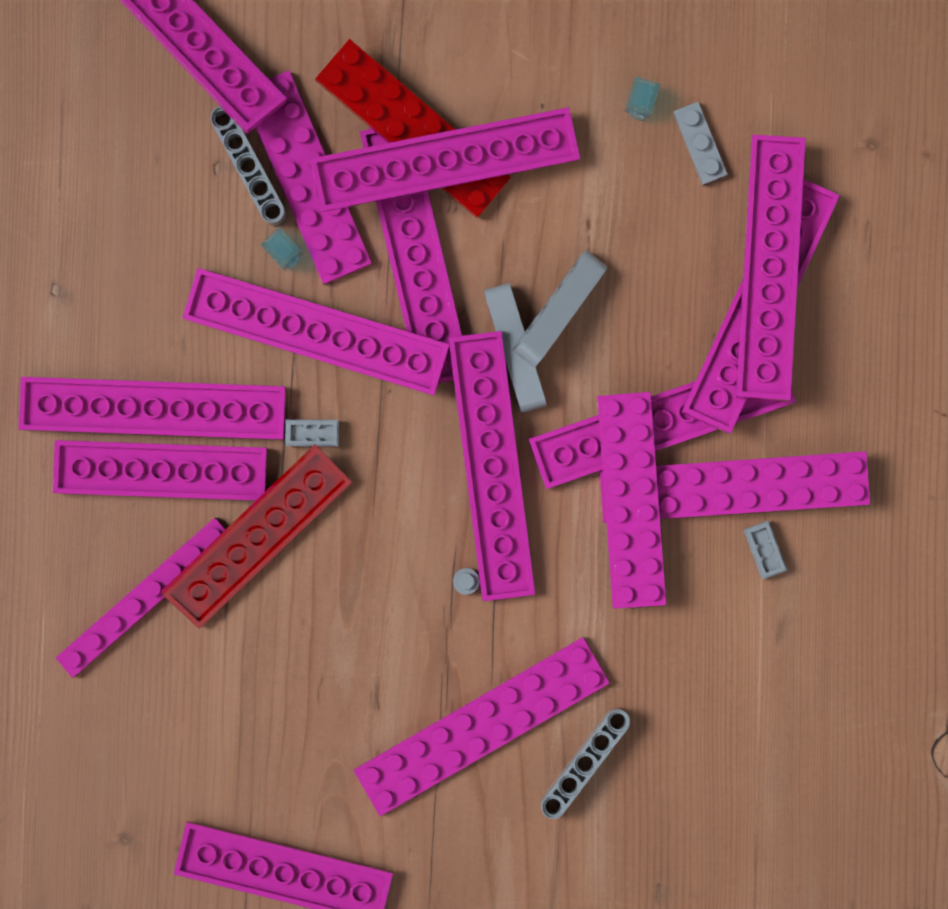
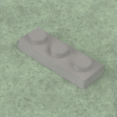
M699 102L675 110L673 115L702 186L726 177L728 174Z

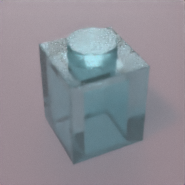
M635 76L624 112L629 113V117L636 120L644 121V118L650 119L661 84Z
M280 227L260 244L284 271L287 268L292 270L302 260L300 257L303 254L302 250Z

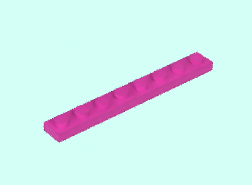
M217 518L212 519L56 657V660L74 678L165 597L161 591L225 531V527Z

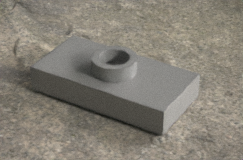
M286 420L285 446H313L316 444L319 447H339V420Z
M769 521L743 529L762 580L787 571Z

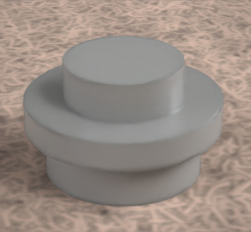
M469 568L460 569L453 578L454 588L464 595L474 593L479 586L478 574Z

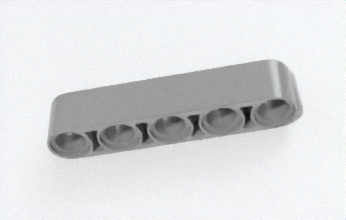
M220 106L216 107L211 113V123L259 213L270 226L281 225L286 219V210L246 135L231 117L230 122L226 126H219L217 124L218 118L221 115L228 114ZM233 138L243 139V144L239 149L230 148L229 145ZM248 160L254 161L255 168L252 172L246 173L242 171L244 162ZM261 183L268 186L266 194L262 196L255 195V187ZM269 208H280V215L276 219L267 218Z
M586 250L578 258L522 335L513 351L531 366L535 367L546 355L608 266Z
M509 282L485 289L484 294L495 331L502 332L505 363L521 414L547 406L536 367L531 366L513 351L515 345L525 332Z
M614 707L607 711L543 795L541 809L546 817L557 819L564 814L627 731L630 719L623 709ZM614 714H622L624 716L622 726L613 727L610 724V719ZM599 735L608 737V744L604 748H597L594 745V740ZM588 756L592 759V765L589 769L585 770L578 767V761L581 757ZM568 777L576 780L575 788L570 791L563 789L561 786L563 780ZM550 799H556L560 802V807L557 811L550 812L545 808L546 802Z

